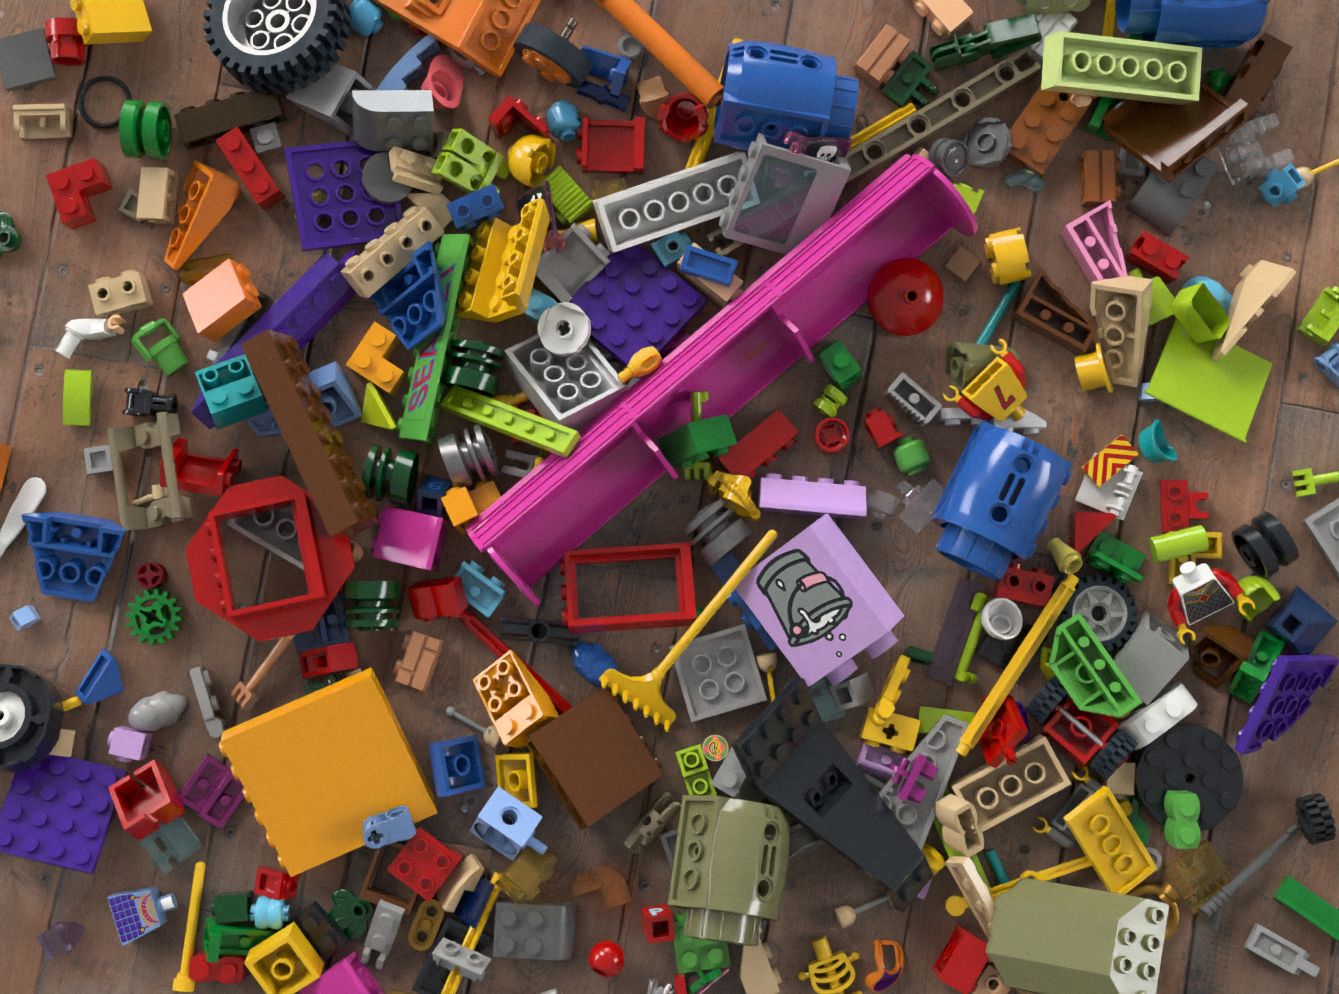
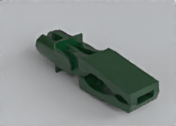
M1030 13L985 24L983 27L984 31L979 34L969 33L956 37L955 33L954 40L930 47L929 53L934 71L939 72L961 64L963 69H965L964 65L978 61L984 55L991 54V58L997 59L1040 42L1042 35L1035 14Z

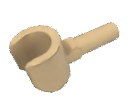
M160 484L152 485V494L133 500L132 504L133 506H138L148 501L168 497L167 488L161 487Z

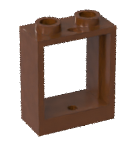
M397 841L388 845L402 850L407 842ZM388 845L377 848L359 898L377 905L380 899L404 908V915L410 916L417 902L418 893L412 890L410 898L407 899L373 886Z

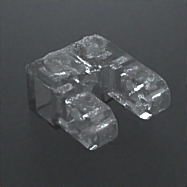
M1276 113L1246 122L1216 146L1232 186L1271 172L1275 168L1280 169L1296 161L1291 148L1265 156L1259 144L1257 136L1272 131L1281 125Z

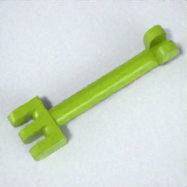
M690 391L692 422L702 420L701 402L708 401V391ZM702 460L684 469L685 479L692 480L694 470L695 480H702L704 470V479L707 480L712 473V461Z
M1311 468L1292 471V477H1299L1301 475L1304 477V480L1294 481V487L1303 485L1306 487V490L1297 491L1296 497L1316 494L1315 486L1339 482V471L1314 476Z
M980 592L976 593L970 608L978 612L954 675L955 679L969 684H974L977 680V676L968 672V668L983 629L981 622L982 611L990 600L995 599V597Z

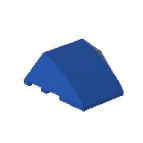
M427 241L412 254L413 260L368 298L373 300L379 307L377 310L379 314L386 316L391 323V329L407 350H412L442 327L446 318L443 282L431 241Z
M60 511L22 514L23 523H26L29 534L28 543L32 546L36 561L34 566L41 593L94 602L127 530L110 519Z

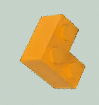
M374 321L346 363V366L393 397L408 377L404 371L387 361L399 344L400 339L394 333Z
M485 480L474 486L475 489L470 492L466 487H454L446 492V496L441 498L453 526L462 535L467 534L465 527L502 496L493 480L490 482Z

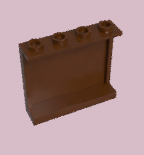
M1200 81L1199 101L1185 105L1124 99L1114 108L1107 110L1106 114L1102 116L1103 133L1170 183L1248 122V103L1239 99L1232 104Z
M607 685L606 688L599 689L523 739L580 830L589 827L664 775L661 771L662 766L659 760L650 754L645 738L636 732L632 726V718L626 711L621 709L618 704L617 695L613 696L612 690Z

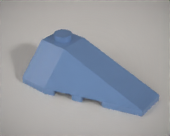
M337 361L309 373L312 382L318 386L321 392L320 399L323 406L327 407L332 415L331 423L333 427L362 417V411L351 381ZM267 401L265 405L268 412L245 420L258 437L282 434Z

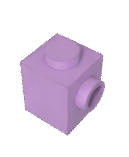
M124 726L115 727L108 737L107 746L110 747L108 754L117 755L116 760L131 763L133 759L139 761L147 759L153 733Z

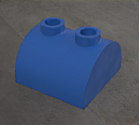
M477 734L428 744L437 797L451 796L486 787Z

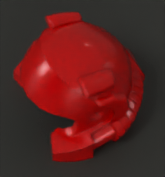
M676 94L670 99L668 105L661 104L657 120H660L661 130L667 136L679 142H692L703 136L709 127L707 123L709 116L707 107L693 94Z

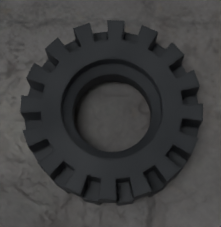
M1315 793L1297 798L1295 800V807L1297 809L1295 812L1298 815V823L1301 825L1300 829L1304 832V837L1308 840V843L1314 845L1334 840L1336 837L1335 820L1332 818L1331 814L1333 813L1332 810H1329L1328 802H1325V797L1321 793Z

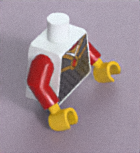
M1194 562L1182 564L1180 567L1182 574L1173 578L1172 584L1174 589L1170 591L1167 602V609L1173 624L1178 626L1179 629L1177 639L1184 645L1185 642L1182 638L1184 633L1189 632L1192 641L1196 639L1195 633L1186 627V622L1190 626L1234 604V598L1237 599L1238 608L1243 615H1247L1242 609L1244 603H1250L1255 609L1253 600L1249 597H1244L1242 594L1244 592L1230 573L1218 568L1210 569L1205 563L1196 566Z

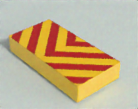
M1121 434L1080 469L1096 488H1099L1139 454Z

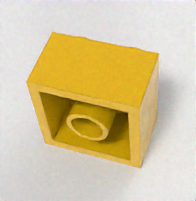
M295 922L251 948L244 962L267 994H294L318 979L324 966V962Z

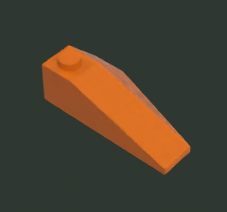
M194 160L184 183L183 192L187 193L184 206H178L176 213L179 215L178 228H174L171 232L164 261L175 270H179L231 209L233 202L238 199L241 184L198 160Z

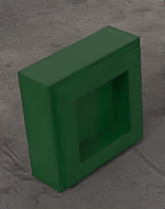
M909 646L905 649L904 655L911 658V662L928 666L933 662L935 653Z

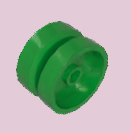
M126 100L120 113L119 139L122 152L126 157L142 158L146 153L150 159L164 160L167 158L172 141V119L169 106L165 102L151 101L147 106L142 100Z

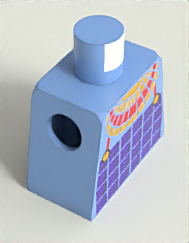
M157 886L117 892L107 897L122 946L168 922L166 912L176 909L178 906L173 893L160 896Z

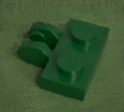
M912 50L882 89L881 94L900 108L903 107L909 98L922 108L929 105V101L917 92L916 89L920 85L923 90L933 96H937L940 92L939 88L925 78L933 65Z

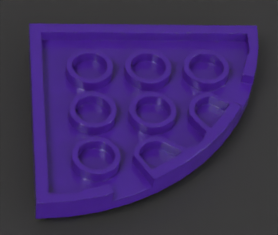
M1280 655L1271 666L1272 672L1268 680L1259 690L1260 696L1256 704L1248 712L1249 719L1245 727L1237 735V743L1234 750L1242 755L1260 750L1263 745L1262 743L1266 740L1275 741L1283 735L1312 705L1310 697L1319 686L1325 687L1335 671L1339 659L1333 655Z

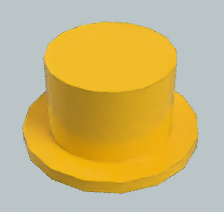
M1100 342L1095 343L1096 351L1074 357L1077 374L1083 392L1106 386L1108 393H1112L1113 387L1104 352Z

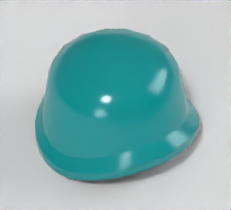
M1159 418L1155 419L1153 424L1139 433V449L1149 462L1160 463L1178 460L1175 449L1166 439L1163 424Z

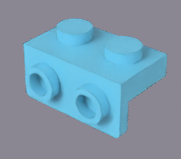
M473 560L470 564L463 561L461 568L455 576L461 577L468 603L490 618L508 594L503 589L506 584L495 576L491 579L482 574L485 569Z

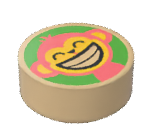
M717 734L708 736L702 744L703 754L711 761L724 759L729 750L726 739Z

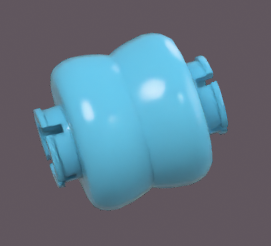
M260 896L256 904H251L250 913L253 914H250V920H255V926L258 929L271 928L280 930L283 928L285 921L289 922L290 913L288 911L291 908L290 905H286L285 899L276 900Z

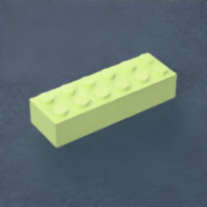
M1058 31L1044 37L1041 90L1185 105L1199 101L1202 48Z

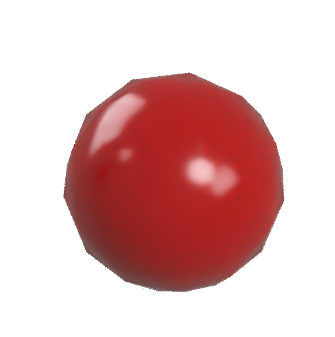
M603 940L595 944L590 950L588 957L590 969L606 978L619 974L625 963V955L621 946L612 940Z

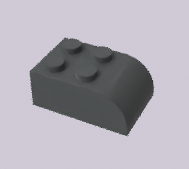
M352 90V132L355 141L360 146L373 151H390L393 146L409 151H433L434 107L431 90Z
M1203 156L1170 183L1151 170L1125 208L1169 236L1190 211L1219 168V165Z
M499 898L496 902L493 957L538 960H567L574 958L578 902Z

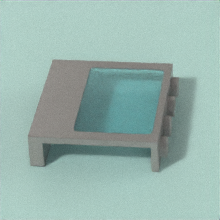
M758 133L756 141H752L749 146L746 165H742L739 170V182L736 188H732L730 192L727 211H723L720 216L719 226L722 228L724 237L787 255L830 219L851 172L847 159L837 156L834 163L767 144L764 134Z

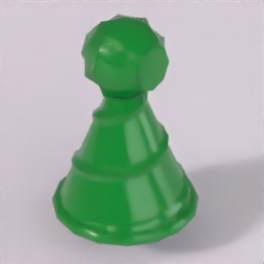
M1220 68L1219 71L1210 70L1207 73L1209 87L1218 94L1233 79L1230 74L1224 72V68Z

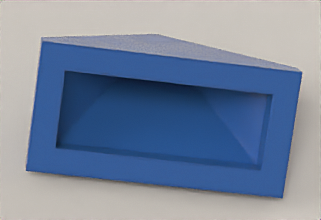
M103 648L75 691V694L87 705L124 692L117 660Z

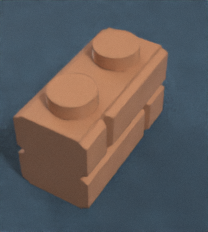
M886 24L857 61L853 71L877 89L882 83L886 85L895 74L893 68L896 64L902 65L911 53L908 51L911 44L910 40Z
M413 631L411 635L407 634L402 645V649L406 650L403 660L398 659L394 667L393 674L397 675L395 681L422 691H428L445 641L418 631Z

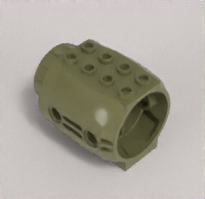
M683 795L668 905L687 910L684 930L686 937L729 944L758 946L762 920L778 921L790 846L788 814L779 807L722 796Z

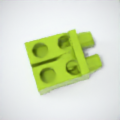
M452 129L442 148L446 152H440L430 173L471 194L491 185L495 176L505 179L510 169L509 165L503 161L505 156L496 152L465 130ZM495 186V187H496V190H497V192H498V194H499L500 188L497 187V186Z

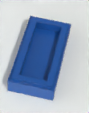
M687 245L679 271L730 288L738 261Z

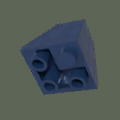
M1296 586L1263 626L1276 638L1285 642V645L1296 655H1310L1338 620L1301 588Z

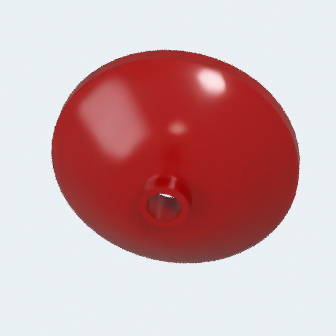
M900 258L886 263L875 273L868 288V306L872 317L884 330L899 336L916 335L930 328L938 319L944 304V290L937 273L926 263L913 258ZM910 291L914 293L913 301L907 298V294Z

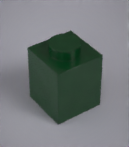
M252 890L221 892L215 895L214 900L211 901V914L215 916V923L248 921L250 914H253L250 913L251 904L253 903Z

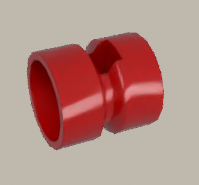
M827 418L821 421L813 434V443L816 449L827 455L838 453L848 443L850 436L849 428L845 422L838 418Z

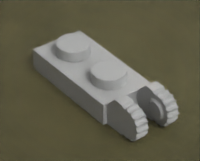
M203 666L190 669V676L206 728L210 734L209 736L219 738L227 727H225V720L218 717L216 712L220 710L216 695H211L209 688L212 685L211 675L208 670L204 671Z
M380 899L364 943L366 947L360 960L361 963L366 964L371 957L372 949L381 952L376 961V969L382 970L387 955H389L405 912L404 908Z

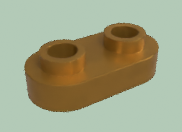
M433 897L430 902L425 899L417 910L408 934V942L415 950L424 951L429 949L436 939L446 912L437 898ZM434 906L437 909V914L430 915L428 907ZM420 931H424L427 934L426 940H421L418 937Z

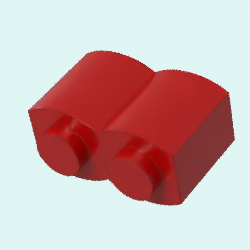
M459 576L418 581L406 589L414 618L424 619L425 622L436 620L439 616H447L448 619L457 618L469 606L462 580Z
M204 950L200 951L190 958L189 978L197 982H209L216 979L225 984L239 983L249 976L250 973L244 964L247 956L219 955L218 962H207Z

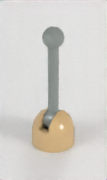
M450 706L446 709L447 716H454L484 733L483 739L489 746L494 749L499 746L502 740L495 726L484 728L456 712L454 707Z
M887 892L885 896L856 909L850 906H840L834 909L841 928L845 929L854 923L856 914L887 900L891 901Z

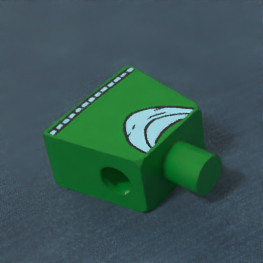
M832 340L812 354L832 385L842 393L861 381L862 370L841 340Z

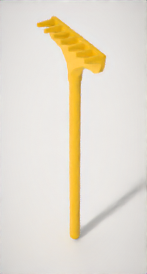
M772 529L766 533L657 668H654L651 673L638 677H629L615 669H607L599 678L602 688H606L607 685L611 688L613 696H616L617 693L620 694L623 703H627V700L630 701L635 711L640 708L643 710L645 718L650 715L653 717L655 725H658L660 722L664 725L665 732H669L671 724L676 719V714L662 700L660 692L662 679L775 541L778 535L777 532Z

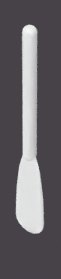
M33 477L28 479L16 497L0 532V558L26 525V523H23L21 515L34 513L44 498L46 484L41 478Z

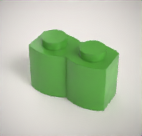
M1168 790L1164 800V808L1168 816L1165 824L1166 841L1177 849H1197L1201 838L1200 828L1197 823L1200 814L1198 796L1187 790Z

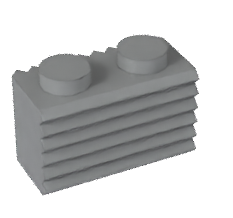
M904 372L897 377L884 393V397H888V400L896 403V407L904 410V414L908 413V417L916 420V424L920 423V427L928 424L943 406Z

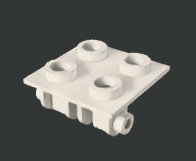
M1125 465L1099 488H1096L1085 474L1075 501L1104 513H1113L1116 518L1124 520L1143 472L1138 471L1139 468L1136 466Z

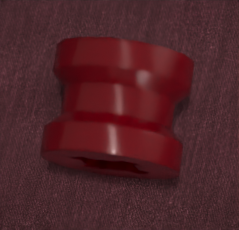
M146 562L139 566L136 578L138 583L145 588H159L166 583L168 573L163 565Z

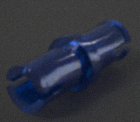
M586 80L583 81L576 93L577 95L598 101V105L603 106V104H606L624 112L630 96L620 94V96L610 94L609 86L605 84L602 87Z

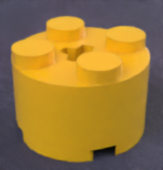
M1020 227L989 234L988 238H985L984 248L986 257L993 260L990 269L993 284L999 283V285H1004L1031 278V269L1027 270L1026 263L1029 262L1028 251L1024 236L1020 234Z

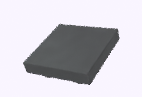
M44 28L0 39V72L6 91L9 92L58 79L54 63L51 62L48 43L45 41Z

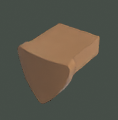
M658 76L637 82L636 87L640 97L639 104L649 117L660 121L657 120L661 104L668 105L670 101V94L668 91H665L661 77Z

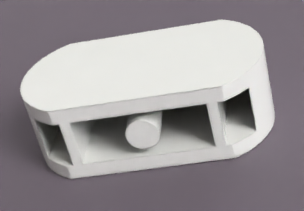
M1181 681L1173 683L1160 691L1149 705L1144 703L1119 723L1118 731L1122 729L1138 743L1134 750H1138L1150 744L1191 713L1198 703Z

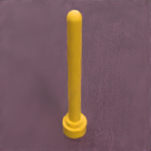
M202 861L197 862L195 865L181 969L173 980L172 990L180 992H193L195 987V981L189 978L190 958L194 955L206 865Z

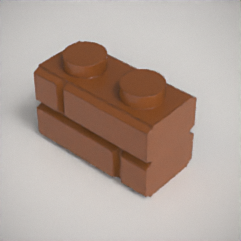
M1086 150L1081 154V207H1099L1111 200L1113 206L1116 203V199H1120L1121 186L1116 184V174L1120 172V159L1116 158L1115 150Z

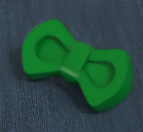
M716 967L706 975L700 969L697 971L700 979L688 986L687 989L690 994H695L701 986L723 975L721 969Z

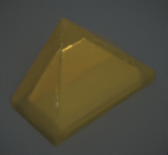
M232 253L186 261L180 267V280L193 286L228 258L233 260Z

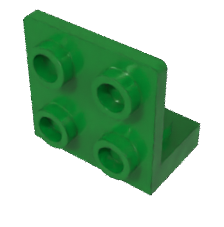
M1103 531L1092 540L1083 557L1089 560L1088 565L1100 572L1106 570L1112 573L1111 577L1118 579L1123 585L1126 583L1142 582L1144 578L1137 572L1146 555Z

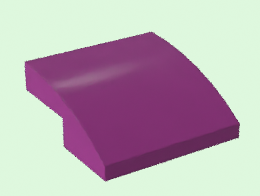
M207 753L180 791L179 797L182 803L197 811L200 817L222 829L244 798V787L240 780L234 778L231 768Z

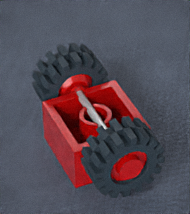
M1054 675L1035 695L1025 711L1041 725L1051 715L1056 713L1043 728L1041 735L1045 736L1049 742L1081 769L1100 750L1101 752L1090 766L1106 780L1109 779L1128 759L1138 743L1122 729L1108 743L1107 741L1117 731L1120 724L1108 715L1080 711L1071 698L1063 705L1062 703L1069 695Z

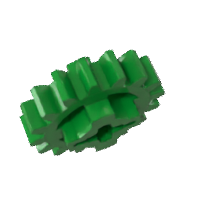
M157 588L154 589L153 594L149 589L144 590V597L136 594L134 597L137 602L128 603V606L132 608V612L125 613L126 617L131 618L126 627L134 628L131 636L140 635L139 642L145 643L148 640L149 645H156L157 640L160 644H166V637L175 639L173 631L182 630L178 625V621H185L184 617L179 616V612L183 611L184 607L176 606L179 598L174 597L170 599V591H165L162 594L161 589ZM157 599L152 606L144 605L150 600ZM168 608L171 612V618L169 617ZM147 612H155L161 621H154L151 614ZM160 627L166 628V630L160 634H153Z

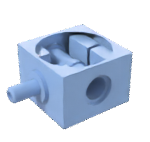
M499 786L477 816L469 831L512 861L521 849L524 850L526 846H529L540 855H543L548 848L547 845L533 837L536 832L534 829L542 819V816Z

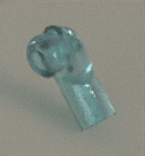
M1028 169L1004 177L1008 189L1022 185L1031 191L1039 192L1044 187L1042 177Z

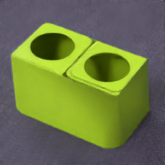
M1205 283L1181 289L1169 307L1195 343L1220 339L1230 324L1228 315Z

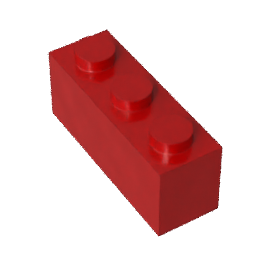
M238 126L216 140L256 203L264 211L286 198Z
M778 409L736 445L728 450L729 453L720 456L718 462L728 474L743 475L753 479L757 475L755 470L759 466L763 465L766 468L777 459L774 455L781 448L787 451L797 442L795 437L799 432Z

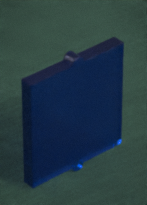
M485 874L481 875L474 892L464 890L454 911L460 917V922L467 923L472 928H476L495 886L486 879Z

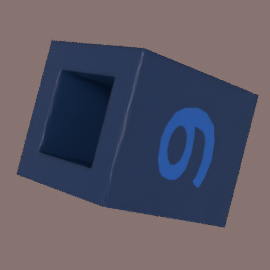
M427 475L418 489L416 513L442 518L446 508L441 498L446 496L448 490L452 489V481Z

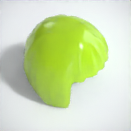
M1247 576L1241 579L1238 584L1244 591L1242 593L1244 597H1249L1253 600L1255 609L1250 603H1244L1242 609L1247 615H1243L1238 608L1237 599H1233L1237 611L1247 621L1251 622L1255 615L1266 610L1273 601L1280 600V595L1274 585L1259 576Z

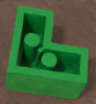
M727 414L686 423L657 439L666 460L672 467L678 466L679 470L689 468L695 462L709 458L710 454H713L714 458L729 453L728 448L737 444Z

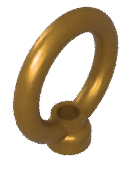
M1167 881L1161 886L1156 884H1140L1135 886L1125 895L1139 897L1145 894H1152L1158 896L1169 905V921L1165 931V943L1178 929L1180 909L1177 901L1182 895Z

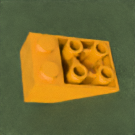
M509 650L472 679L503 744L506 746L523 748L526 745L523 741L524 738L559 716L548 694L513 650Z

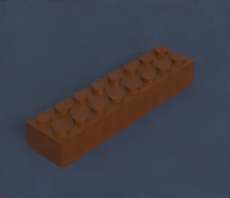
M267 329L242 343V349L330 537H353L377 524L378 521L375 516L377 511L364 493L366 491L364 483L356 476L353 470L354 462L350 455L345 453L342 446V436L334 429L331 423L332 415L327 407L322 404L320 399L321 392L309 376L310 368L301 359L298 353L299 345L295 338Z

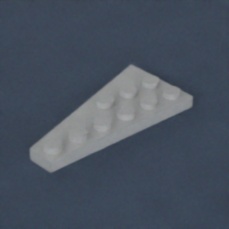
M946 714L939 719L907 758L910 763L906 771H909L917 753L926 756L927 761L938 768L932 781L918 775L914 783L926 790L922 802L917 803L908 799L904 801L896 796L905 776L902 777L899 785L892 782L893 775L878 793L921 851L936 815V802L942 799L959 753L955 750L960 744V738L969 726L968 723Z

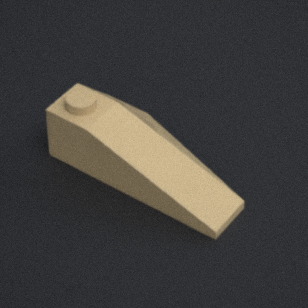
M1260 260L1254 266L1248 264L1239 275L1242 279L1235 287L1227 311L1230 320L1229 327L1223 336L1217 340L1211 357L1214 362L1224 357L1248 329L1245 325H1250L1264 312L1261 306L1267 305L1273 297L1276 298L1296 274L1293 268Z
M1122 276L1093 281L1091 283L1090 310L1097 322V334L1102 339L1105 350L1104 358L1111 382L1114 384L1131 387L1139 386L1152 305L1153 279Z

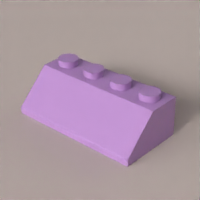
M766 474V478L761 477L757 508L760 511L824 516L828 513L830 517L862 519L866 517V487L860 486L859 481L844 480V485L833 484L834 479L818 478V482H808V477L792 476V480L781 479L782 475Z

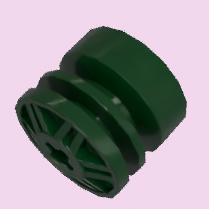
M453 339L451 347L461 351V353L450 352L448 357L459 362V365L446 367L442 384L451 388L457 385L481 395L496 396L500 379L489 374V371L502 369L503 365L492 359H505L504 351L489 343L478 340Z
M373 445L365 461L362 473V482L366 488L364 493L367 499L371 500L375 494L376 500L382 502L386 492L389 491L390 503L409 507L417 483L419 453L400 450L396 459L393 460L391 448L386 447L382 454V447Z
M399 581L345 582L343 585V599L354 601L355 607L344 609L343 614H355V620H343V627H350L358 631H384L399 626V620H387V613H399V609L387 607V601L399 599Z

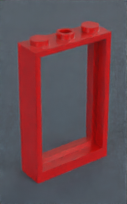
M690 542L564 550V559L559 560L560 575H565L566 584L561 585V599L567 600V610H562L563 626H568L569 634L691 626L696 620ZM675 558L679 612L579 619L575 565Z

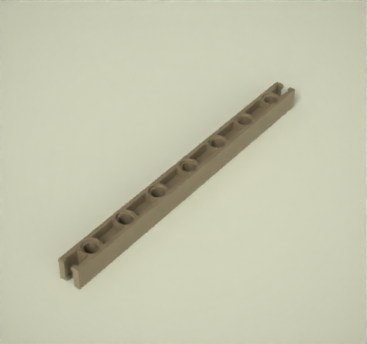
M1029 46L847 152L843 158L847 159L851 172L843 190L1037 76L1042 68L1038 61L1023 72H1019L1016 66L1020 61L1025 62L1033 55ZM1007 73L1011 80L1004 81L1000 78L999 74ZM962 98L967 102V106L960 107L956 104L955 100ZM914 124L921 125L924 132L916 133L912 130L911 126ZM875 150L879 153L880 158L871 159L868 157L867 152ZM813 179L800 180L737 218L733 229L744 228L748 234L763 238L797 218ZM782 202H788L792 209L788 212H783L779 209L778 205ZM720 227L707 235L706 241L711 249L715 247L714 242L724 238L722 228ZM730 239L732 243L723 251L720 248L715 249L716 254L729 258L750 244Z

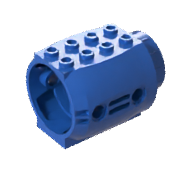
M1115 0V14L1120 32L1126 34L1138 33L1141 35V41L1201 47L1202 50L1241 46L1256 37L1262 28L1267 4L1270 0Z
M743 40L735 44H728L720 83L725 87L722 104L715 111L714 143L724 144L748 152L751 142L756 141L758 133H762L767 144L804 154L808 138L849 140L856 112L859 83L856 78L836 74V57L822 55L798 47L764 41Z
M982 421L975 426L930 521L944 529L935 550L947 559L973 572L1000 581L1011 561H1024L1027 557L1031 558L1037 547V544L1034 542L1038 534H1042L1048 525L1049 520L1046 518L1050 510H1054L1059 502L1060 495L1058 493L1061 486H1065L1071 477L1072 471L1069 468L1072 463L1029 438Z

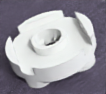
M569 302L557 303L558 305L553 306L551 309L548 308L542 313L537 326L538 335L544 347L553 354L559 356L577 355L590 338L591 321L577 305ZM569 323V333L561 336V332L558 330L559 326Z

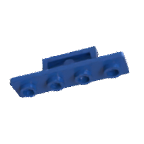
M730 552L713 564L711 568L722 584L725 585L741 564L733 552ZM734 589L727 599L733 607L738 605L743 612L740 618L748 629L754 628L769 651L777 648V644L736 589Z

